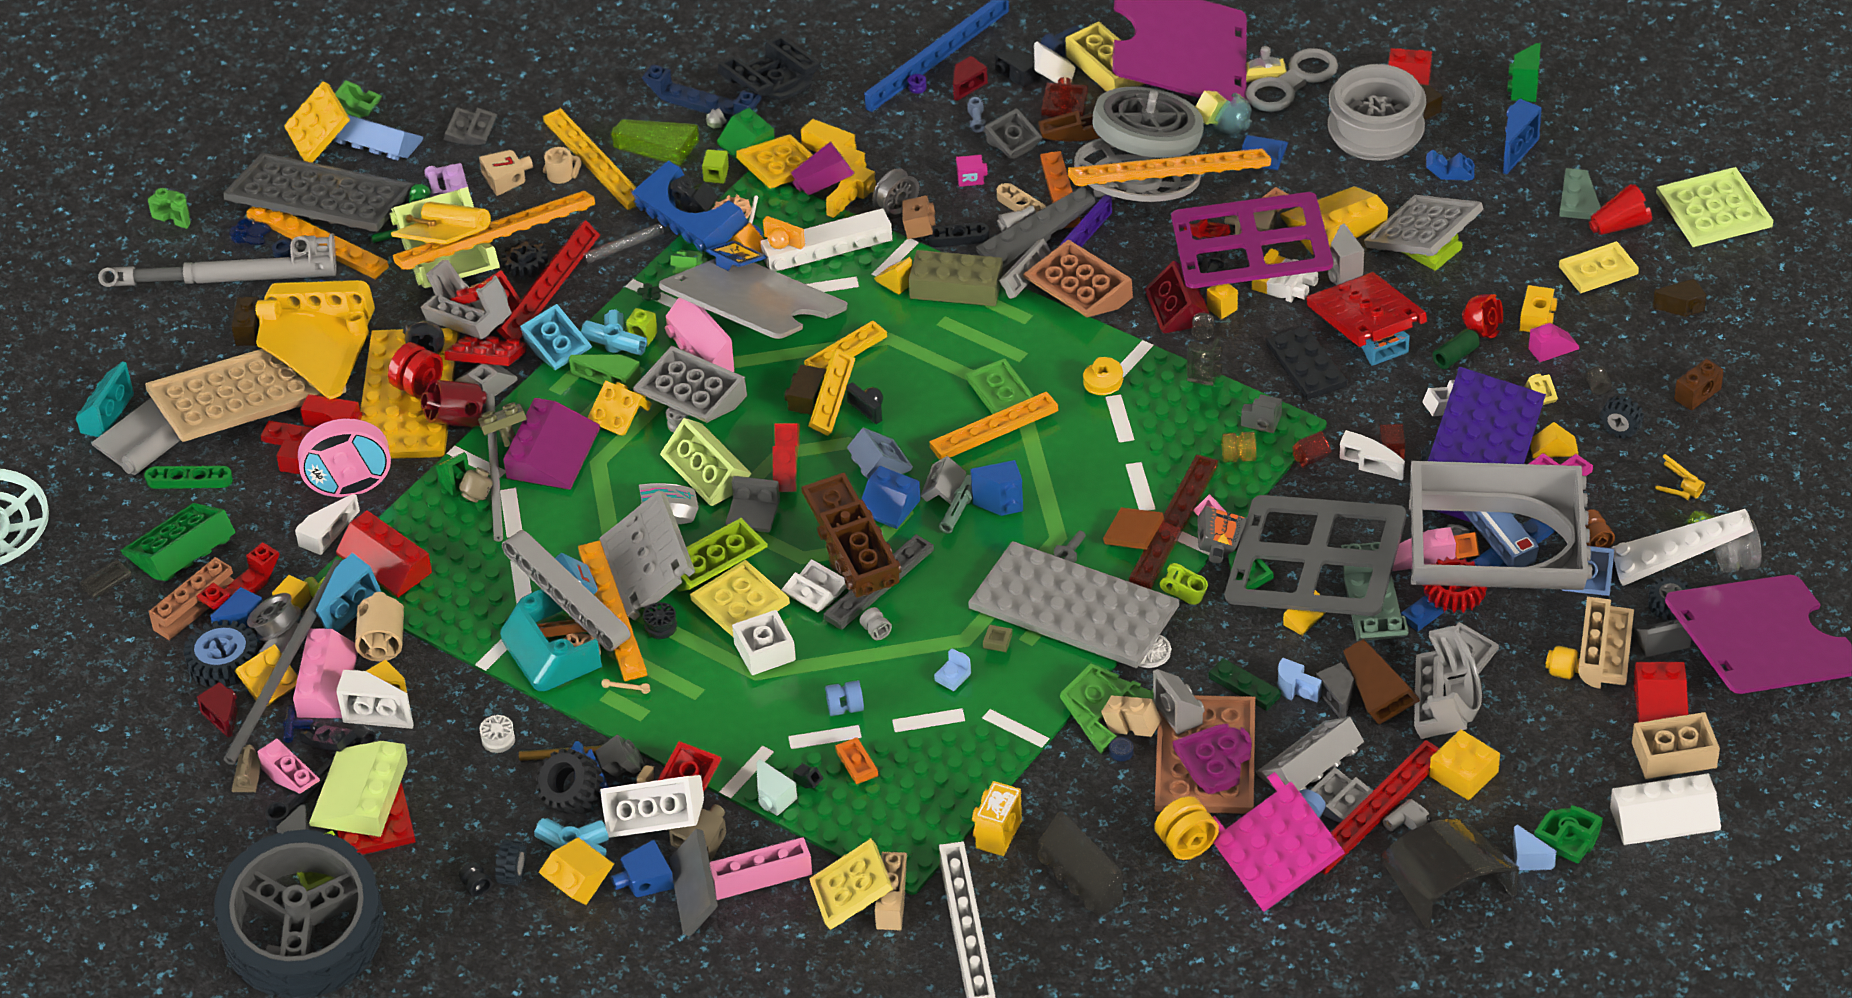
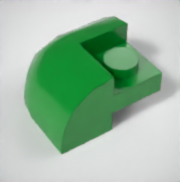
M1572 805L1571 808H1563L1556 811L1552 809L1539 824L1534 835L1556 850L1555 860L1560 855L1579 864L1586 852L1590 853L1595 845L1603 818Z

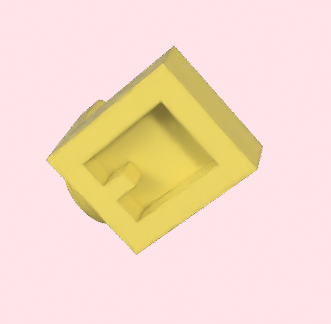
M1536 374L1528 378L1524 385L1525 388L1546 394L1543 405L1558 400L1550 374L1544 376Z

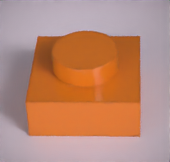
M1476 532L1454 536L1456 542L1455 556L1458 559L1480 556Z

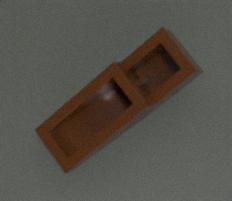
M1079 111L1038 121L1041 136L1045 139L1087 141L1101 138L1093 127V113L1080 117Z

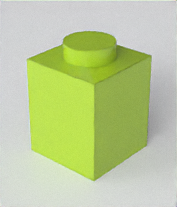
M707 150L702 164L704 182L725 183L729 169L728 152Z

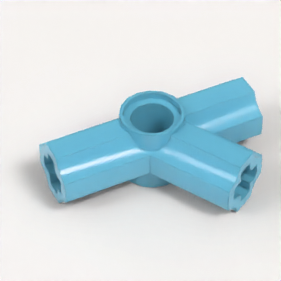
M609 310L604 315V325L588 320L582 325V335L587 340L605 345V349L609 352L615 353L624 350L637 355H642L645 352L647 338L625 332L624 315L618 312V310Z
M542 818L534 831L536 838L557 849L579 837L603 856L607 854L606 848L598 845L609 840L602 820L577 829L572 826L563 827L548 818Z

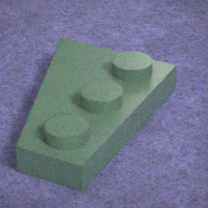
M1566 168L1559 217L1591 220L1590 216L1601 207L1587 170Z

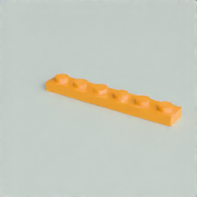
M1046 391L930 441V448L940 460L946 456L949 458L1057 412L1058 404Z

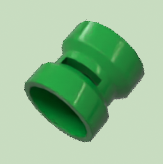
M422 184L414 185L410 189L409 203L430 198L431 191L429 187Z

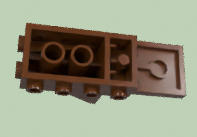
M841 473L802 486V494L820 525L817 527L818 535L821 540H825L827 543L826 548L829 554L830 567L844 577L847 589L852 590L855 597L858 598L898 584L899 573L902 572L901 565L893 556L889 543H886L881 528L876 525L872 512L867 509L863 499L859 500L846 474Z

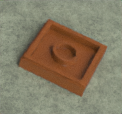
M1121 507L1103 537L1104 543L1147 550L1164 520L1163 512Z

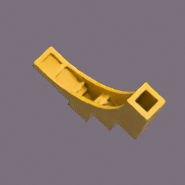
M812 119L801 129V144L807 149L818 152L831 141L854 172L852 176L841 180L838 188L826 198V215L834 218L856 197L864 199L875 190V171L866 168L865 153L856 150L855 134Z

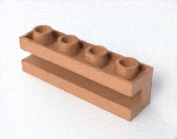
M216 557L213 558L149 611L153 630L170 641L210 608L197 599L196 596L212 583L224 589L234 581L233 578L229 577L233 574L232 567Z

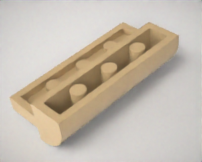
M1587 597L1579 676L1586 684L1600 689L1601 682L1626 685L1634 609L1610 606V599Z

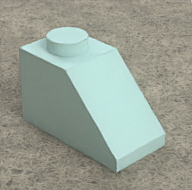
M759 759L757 761L759 804L764 810L771 811L778 816L797 799L796 783Z

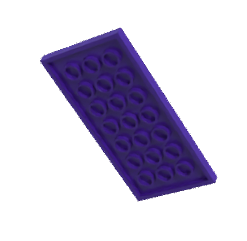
M1459 366L1428 461L1524 464L1546 394ZM1434 510L1471 522L1463 511Z

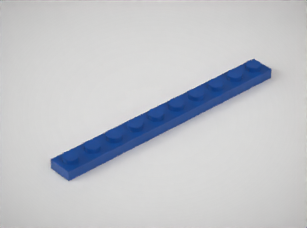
M991 0L871 89H868L864 93L865 109L873 112L909 85L908 78L911 75H923L1008 13L1009 0Z
M1534 518L1523 524L1525 531L1531 538L1536 540L1537 544L1555 532L1553 528ZM1492 547L1473 560L1476 566L1507 567ZM1423 596L1401 612V616H1405L1406 623L1418 632L1443 614L1444 610L1443 607L1436 608L1434 603H1429L1428 597Z

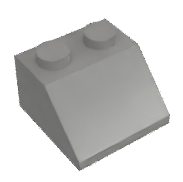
M1341 224L1331 243L1333 268L1328 270L1330 281L1336 285L1363 276L1364 249L1346 224Z
M1158 669L1154 670L1153 701L1177 735L1203 724L1204 706L1199 699L1196 700L1189 685L1184 684L1179 676Z

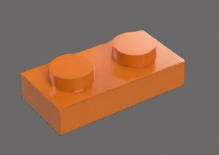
M858 737L835 745L837 755L855 784L878 776V769Z

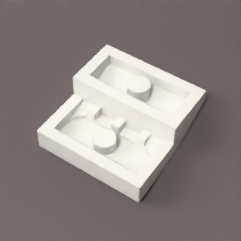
M811 559L800 574L796 572L793 574L781 591L814 611L820 612L846 589L844 577Z

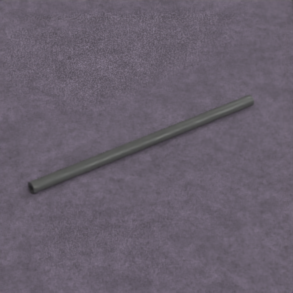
M335 559L226 753L224 757L226 763L234 765L238 759L242 748H244L318 615L316 608L334 569L340 564L341 560Z

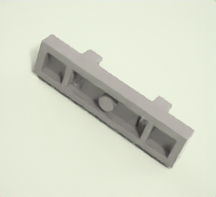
M1044 238L1036 241L999 280L1009 299L1016 297L1030 282L1023 277V274L1051 253Z

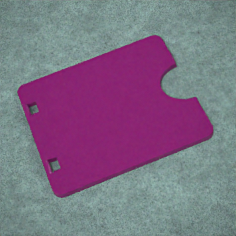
M1114 0V11L1129 19L1135 29L1133 38L1125 41L1114 40L1112 70L1117 76L1199 98L1204 91H1216L1230 102L1229 106L1243 107L1246 102L1247 17L1243 11L1205 0ZM1235 30L1241 31V38L1235 36ZM1235 79L1240 80V86L1235 85Z
M1782 575L1673 591L1666 595L1665 603L1727 687L1734 693L1744 694L1852 676V644L1846 637L1827 635L1811 624L1808 615L1810 612L1819 609L1821 604L1803 581L1795 575ZM1683 614H1687L1691 620L1688 621ZM1725 664L1729 671L1725 672L1721 665Z

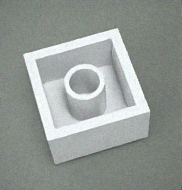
M777 610L732 625L734 644L751 675L796 660L794 640Z

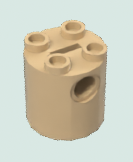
M375 592L372 596L362 600L357 606L355 647L362 657L371 661H383L385 659L390 660L401 652L404 606L394 598L386 596L383 592Z

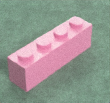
M804 837L710 862L717 900L812 875L811 856Z

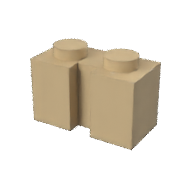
M1111 696L1101 711L1109 731L1115 734H1127L1131 730L1135 735L1152 737L1161 722V717L1153 699Z

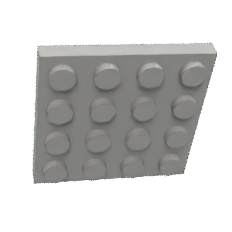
M1414 195L1364 240L1366 248L1433 256L1446 243L1450 242L1458 232L1462 231L1471 220L1476 218L1483 210L1482 202Z

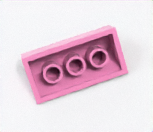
M678 298L666 315L667 326H665V331L668 337L676 341L680 350H684L734 372L731 338L704 308Z
M310 628L307 633L293 697L297 718H342L336 690L343 670L355 669L358 652L353 641L333 629Z

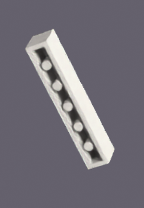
M882 208L804 229L805 246L802 249L790 245L783 249H774L770 246L768 239L761 241L762 254L767 256L764 259L767 268L779 271L891 241L892 227Z

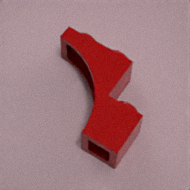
M799 423L775 424L773 480L779 482V492H797V457L800 446Z

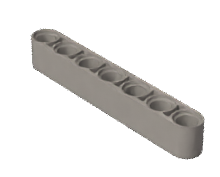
M520 530L502 543V549L506 556L594 639H597L605 649L613 651L631 637L628 627L526 531Z

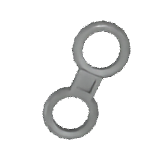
M1303 49L1290 58L1288 65L1290 70L1280 77H1264L1253 81L1246 90L1247 101L1254 108L1261 111L1273 112L1287 108L1294 101L1295 92L1305 86L1306 82H1323L1330 79L1336 73L1338 67L1336 58L1330 52L1322 49ZM1306 58H1320L1325 60L1329 67L1323 72L1313 74L1302 71L1298 67V63ZM1274 86L1282 89L1286 96L1277 102H1264L1255 96V92L1262 87Z

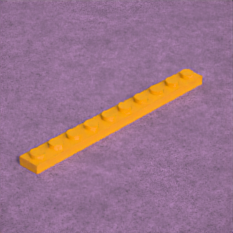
M1263 149L1072 167L1068 168V176L1075 185L1086 186L1087 184L1095 183L1106 184L1107 182L1115 181L1126 182L1127 180L1135 179L1145 180L1146 178L1155 177L1165 178L1166 176H1184L1185 174H1204V172L1220 173L1224 170L1239 171L1244 168L1259 169L1264 166H1270L1271 157Z
M584 190L492 221L485 230L448 244L432 242L394 254V263L402 269H413L418 264L430 263L442 256H451L456 251L468 250L473 248L474 245L489 243L498 237L510 236L518 230H528L533 225L545 224L550 222L551 219L566 217L569 213L575 211H584L589 206L595 205L594 196Z

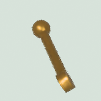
M412 215L406 216L408 223L417 222L427 224L429 227L436 226V220L429 221L414 218Z

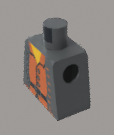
M1205 505L1197 519L1198 547L1200 550L1210 552V562L1221 563L1223 557L1228 558V554L1234 552L1247 518Z

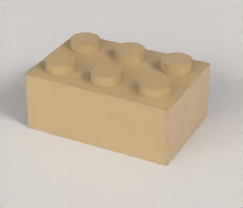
M1705 712L1634 723L1632 745L1645 779L1717 768L1720 748Z

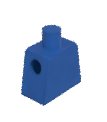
M655 840L624 855L620 859L622 872L611 876L615 890L629 886L635 897L674 888L672 871Z

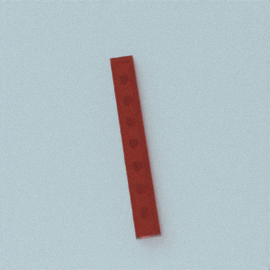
M1201 455L1195 456L1163 515L1164 520L1147 550L1144 549L1133 569L1129 582L1148 589L1152 588L1218 467V460Z

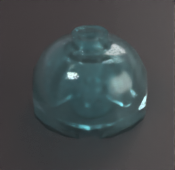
M1236 92L1231 95L1234 99L1231 102L1227 100L1215 119L1218 124H1213L1214 129L1225 135H1236L1242 129L1246 131L1252 123L1250 119L1252 113L1251 106L1245 98Z

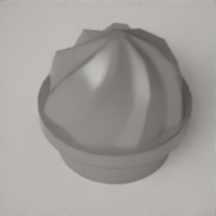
M720 108L712 109L706 117L707 125L713 129L722 128L723 124L727 123Z

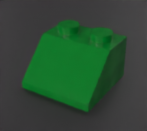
M1536 43L1515 54L1514 63H1509V76H1513V78L1508 79L1507 92H1511L1512 101H1517L1520 98L1527 102H1536L1541 43Z
M747 108L731 117L718 138L717 144L742 165L736 158L737 151L773 140L774 128L751 108Z

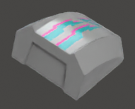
M666 483L639 485L641 504L660 490L668 498L677 525L694 521L698 511L695 489Z

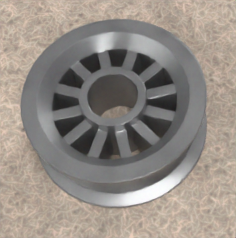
M898 168L889 171L880 179L873 193L874 206L877 209L883 208L886 215L890 218L901 216L903 214L902 201L917 198L919 183L917 179L908 176L907 172L903 169Z
M280 593L266 599L249 615L247 624L250 628H255L257 638L260 641H268L282 635L299 619L301 609L291 603L292 597L290 594Z

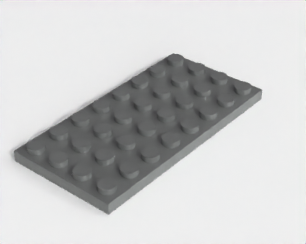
M261 153L226 189L224 200L378 232L390 218V213L393 212L392 208L401 206L409 197L410 189L414 184Z

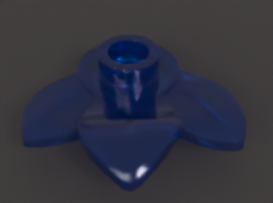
M247 218L240 220L236 226L231 227L229 234L232 241L236 243L265 244L262 236L270 232L271 227L262 222L255 223L254 219Z

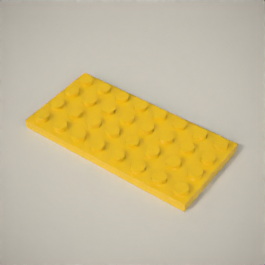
M441 328L444 333L445 343L439 354L443 360V373L440 380L454 381L456 361L444 360L445 351L459 340V332L450 328ZM404 329L372 330L360 410L363 414L361 420L371 423L383 432L388 441L391 459L443 457L446 451L449 425L428 423L425 419L424 409L421 407V399L393 387L388 380V368L392 357L401 346L406 344L405 334L403 333Z

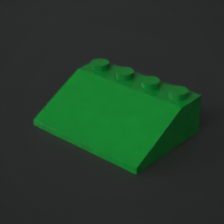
M192 503L121 549V552L150 577L167 581L172 579L180 569L190 567L195 559L210 554L212 552L211 549L215 546L228 542L230 536L236 532L224 509Z

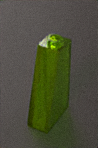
M622 119L611 132L614 148L663 162L671 161L677 166L682 165L699 142L698 125Z

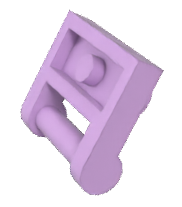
M461 163L440 168L429 166L425 169V176L429 179L432 190L431 197L468 187ZM438 178H443L446 190L442 191L439 188Z

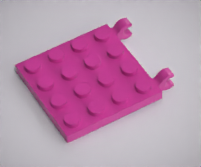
M1273 772L1267 778L1277 792L1225 829L1216 816H1213L1219 825V833L1213 843L1263 912L1345 853L1292 782L1284 785L1276 772Z

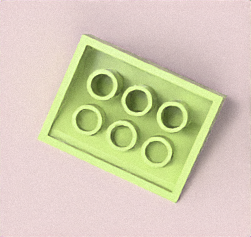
M378 741L347 747L341 752L336 751L310 819V826L381 837L408 763L405 744Z

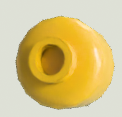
M1556 646L1553 650H1549L1545 668L1549 669V673L1552 676L1572 679L1575 673H1579L1580 659L1578 658V651L1568 647Z

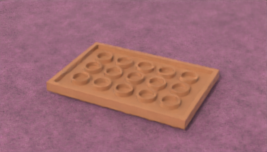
M1194 696L1204 706L1203 724L1178 735L1158 710L1161 722L1158 725L1155 812H1162L1173 801L1188 796L1197 798L1208 813L1247 814L1254 809L1255 697ZM1221 724H1229V727L1239 730L1241 727L1250 734L1252 749L1251 758L1240 764V783L1228 790L1219 791L1214 794L1205 793L1203 788L1193 780L1173 749V741Z

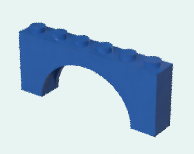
M667 161L631 192L635 198L634 204L639 210H645L652 219L657 218L664 227L669 226L673 233L682 235L687 243L692 242L701 252L703 250L707 252L708 248L726 243L749 223L742 209L730 200L713 210L701 213H688L677 209L676 199L672 196L671 183L684 176V173L680 167L671 161Z

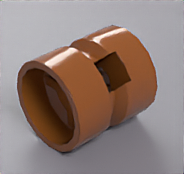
M1595 509L1587 510L1589 519L1588 525L1585 526L1586 529L1590 530L1589 543H1586L1587 546L1609 548L1615 540L1613 531L1606 525L1599 511Z

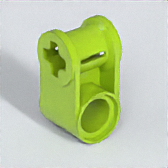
M1170 564L1166 577L1160 581L1161 589L1184 600L1188 604L1196 605L1200 603L1208 587L1207 580L1180 564Z

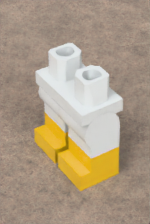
M1270 249L1264 256L1265 263L1268 265L1299 261L1279 256L1278 251ZM1318 272L1252 280V290L1278 298H1286L1288 302H1292L1295 297L1305 300L1309 293L1308 285L1315 286L1318 282Z

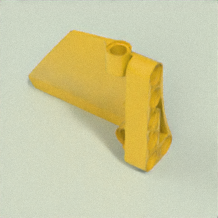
M359 280L275 283L270 285L264 300H258L256 303V315L260 321L256 340L258 347L287 364L326 398L334 399L339 397L345 388L366 337L369 334L368 323L375 310L369 285Z

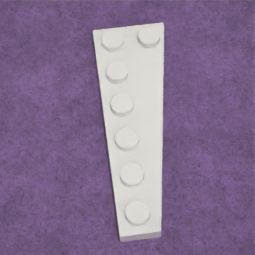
M1742 509L1630 542H1622L1611 547L1614 548V562L1619 581L1625 586L1753 532L1746 509Z

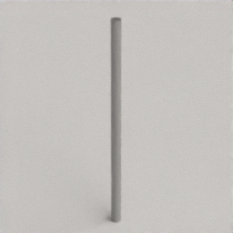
M488 393L486 412L492 410L495 412L494 394ZM497 431L488 434L490 478L493 482L491 498L494 540L500 542L503 540Z

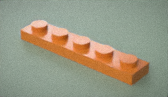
M1061 151L1040 154V161L1052 203L1072 193ZM1080 217L1071 221L1065 228L1076 227L1080 223Z

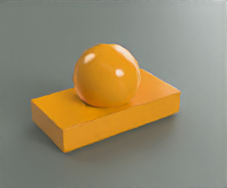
M769 216L765 217L763 220L764 237L768 238L771 247L783 249L790 245L802 249L805 246L804 229Z

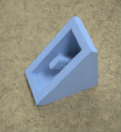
M1516 825L1513 833L1516 870H1552L1555 867L1556 850L1519 825Z

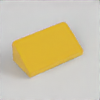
M1315 590L1314 594H1315V595H1320V594ZM1288 609L1283 616V625L1303 636L1326 612Z

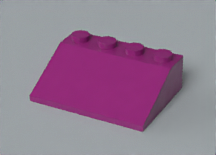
M534 398L525 415L527 420L522 421L504 457L506 477L508 479L571 490L600 430V424L556 401Z

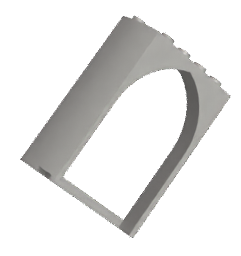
M1412 461L1409 499L1412 535L1411 585L1583 590L1587 579L1592 577V565H1588L1587 562L1591 558V547H1587L1586 544L1589 543L1590 530L1586 529L1585 526L1588 525L1589 513L1584 509V507H1587V493H1583V490H1586V476H1582V466ZM1422 510L1521 514L1537 519L1553 528L1564 538L1567 546L1553 558L1528 567L1424 564Z

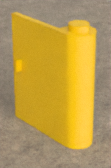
M429 201L423 205L421 217L424 220H436V226L429 227L427 224L415 223L391 233L392 237L425 241V243L448 244L485 230L490 224V213L482 208Z

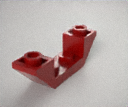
M262 542L246 555L249 569L224 589L215 583L210 584L196 596L197 599L210 608L217 610L240 587L256 594L267 585L278 560L279 552Z

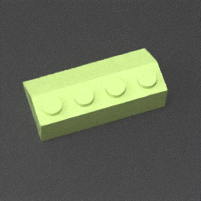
M683 418L660 453L711 506L733 495L732 480L734 476L749 477L751 475V472L702 423Z

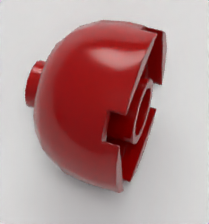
M1495 294L1474 296L1468 301L1462 312V319L1467 329L1475 331L1481 338H1495L1500 331L1496 330L1498 323L1502 324L1503 322L1502 302L1500 299L1495 298L1497 296Z

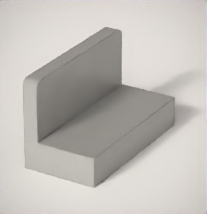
M948 456L932 464L921 497L925 501H929L940 495L951 505L955 491L961 487L964 481L966 471Z

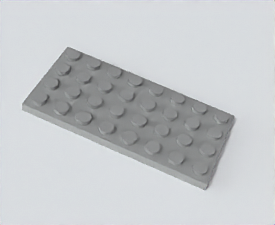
M1014 541L1010 543L969 600V608L1134 668H1138L1179 607V599Z

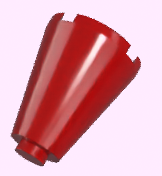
M1630 184L1590 216L1589 226L1593 233L1597 232L1599 235L1648 224L1652 221V213L1650 207H1645L1644 201L1646 199L1641 190L1635 184Z

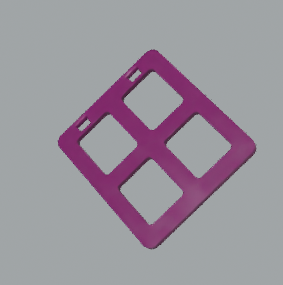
M1312 192L1178 209L1171 213L1183 277L1188 288L1327 271L1333 268V258L1317 196ZM1302 207L1306 225L1267 231L1257 230L1254 218L1255 212ZM1231 215L1238 216L1241 234L1200 240L1192 238L1190 221ZM1184 227L1187 228V230H1185V231H1180V230H1179V228H1184ZM1305 239L1311 241L1315 257L1313 259L1270 265L1265 263L1261 248L1263 245ZM1238 248L1246 250L1249 267L1211 273H1201L1199 270L1197 254ZM1187 266H1195V269L1188 270Z

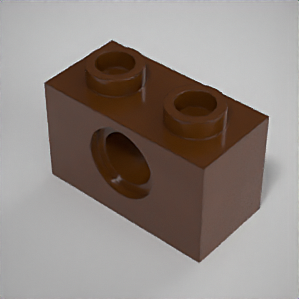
M1706 358L1676 381L1674 400L1692 411L1721 390L1724 369Z

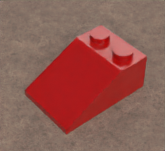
M1636 662L1633 683L1638 723L1688 715L1687 679L1684 662Z

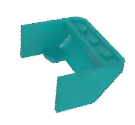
M542 589L530 593L519 600L503 625L500 634L503 644L533 688L538 691H547L602 667L597 639L574 647L566 639L548 642L535 622L559 613L563 609Z

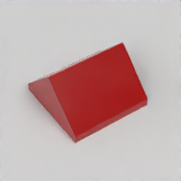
M679 741L657 781L701 775L704 793L722 758Z

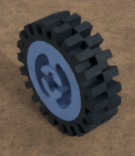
M223 620L222 625H218V621H214V627L211 628L207 623L203 625L204 631H201L199 628L196 629L195 635L190 634L188 637L189 641H186L184 644V657L190 676H193L196 682L200 680L201 684L205 686L209 682L210 687L216 685L217 682H221L226 687V681H230V684L234 685L236 684L235 678L241 681L235 673L236 668L257 656L259 652L256 636L252 630L246 628V625L243 623L238 626L237 621H232L231 625H229L228 620Z

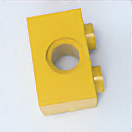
M1528 285L1521 312L1520 331L1530 332V329L1548 323L1553 324L1554 313H1551V311H1556L1557 307L1554 289Z

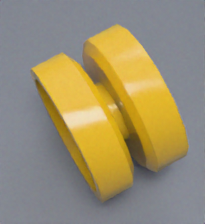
M1188 796L1173 801L1163 809L1155 822V832L1176 859L1188 860L1201 855L1213 844L1219 833V825L1197 798Z

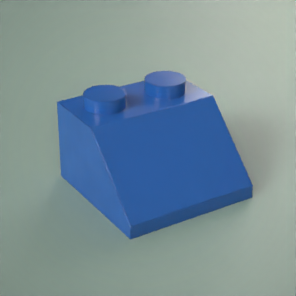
M1015 460L970 469L973 505L1000 516L1023 511L1022 478Z
M879 466L868 479L862 499L867 509L872 512L875 521L898 529L920 502V484L918 480Z

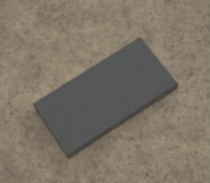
M697 828L669 858L682 932L687 936H691L718 907L704 832Z

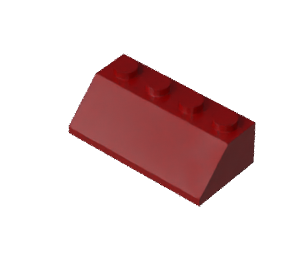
M368 510L349 523L336 550V554L342 559H346L351 553H354L371 567L377 583L397 598L432 573L429 553Z

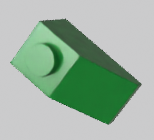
M465 452L436 466L439 483L453 497L461 493L459 485L466 471L470 470L468 457Z

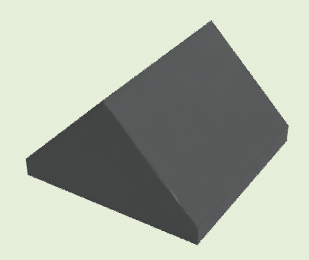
M1678 619L1632 629V633L1644 657L1690 648L1691 637Z

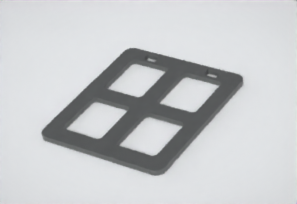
M1269 495L1256 496L1252 500L1224 594L1226 601L1233 605L1363 616L1378 615L1383 607L1406 521V509L1400 505ZM1269 512L1317 515L1311 542L1308 545L1261 542L1260 537L1267 514ZM1337 517L1386 521L1379 548L1372 551L1328 547L1335 519ZM1254 518L1260 519L1259 526L1252 525ZM1255 559L1303 562L1304 566L1296 592L1246 589L1253 561ZM1325 564L1373 568L1366 596L1360 599L1315 595L1314 592L1321 567ZM1238 572L1244 573L1243 580H1236Z

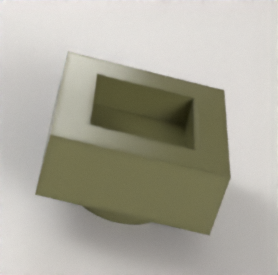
M989 625L983 640V648L1006 652L1012 638V629Z

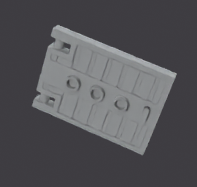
M660 490L599 538L626 614L633 620L641 616L639 610L642 607L646 609L651 604L657 603L681 584L682 575L691 576L695 572L668 498Z

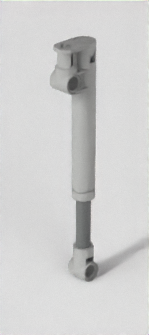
M329 234V237L318 238L316 236L295 237L290 246L291 257L186 262L181 267L135 269L134 266L109 267L100 271L98 279L103 286L116 287L135 286L136 283L181 280H184L185 284H194V282L215 283L336 276L334 234ZM299 240H304L307 244V248L303 252L298 251L296 247ZM108 271L113 272L115 276L112 283H108L105 279Z

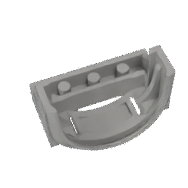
M442 260L426 273L435 292V295L420 307L427 321L482 340L512 314L508 306L506 292L496 275L483 288L476 290L480 298L478 301L464 305L450 300V298L457 295V290L466 286L469 288V286L460 278L448 260Z
M1455 626L1429 631V638L1436 651L1416 655L1415 693L1420 698V701L1415 704L1414 727L1421 739L1456 732L1460 729L1466 730L1467 722L1473 721L1481 706L1482 689L1478 669L1468 645ZM1462 674L1465 675L1464 677H1460V678H1455V679H1450V680H1448V678H1449V677H1452V676H1453V677H1459V676H1461ZM1444 683L1446 689V696H1443Z

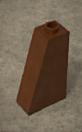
M1364 639L1343 650L1367 711L1378 724L1385 722L1420 701L1417 694Z

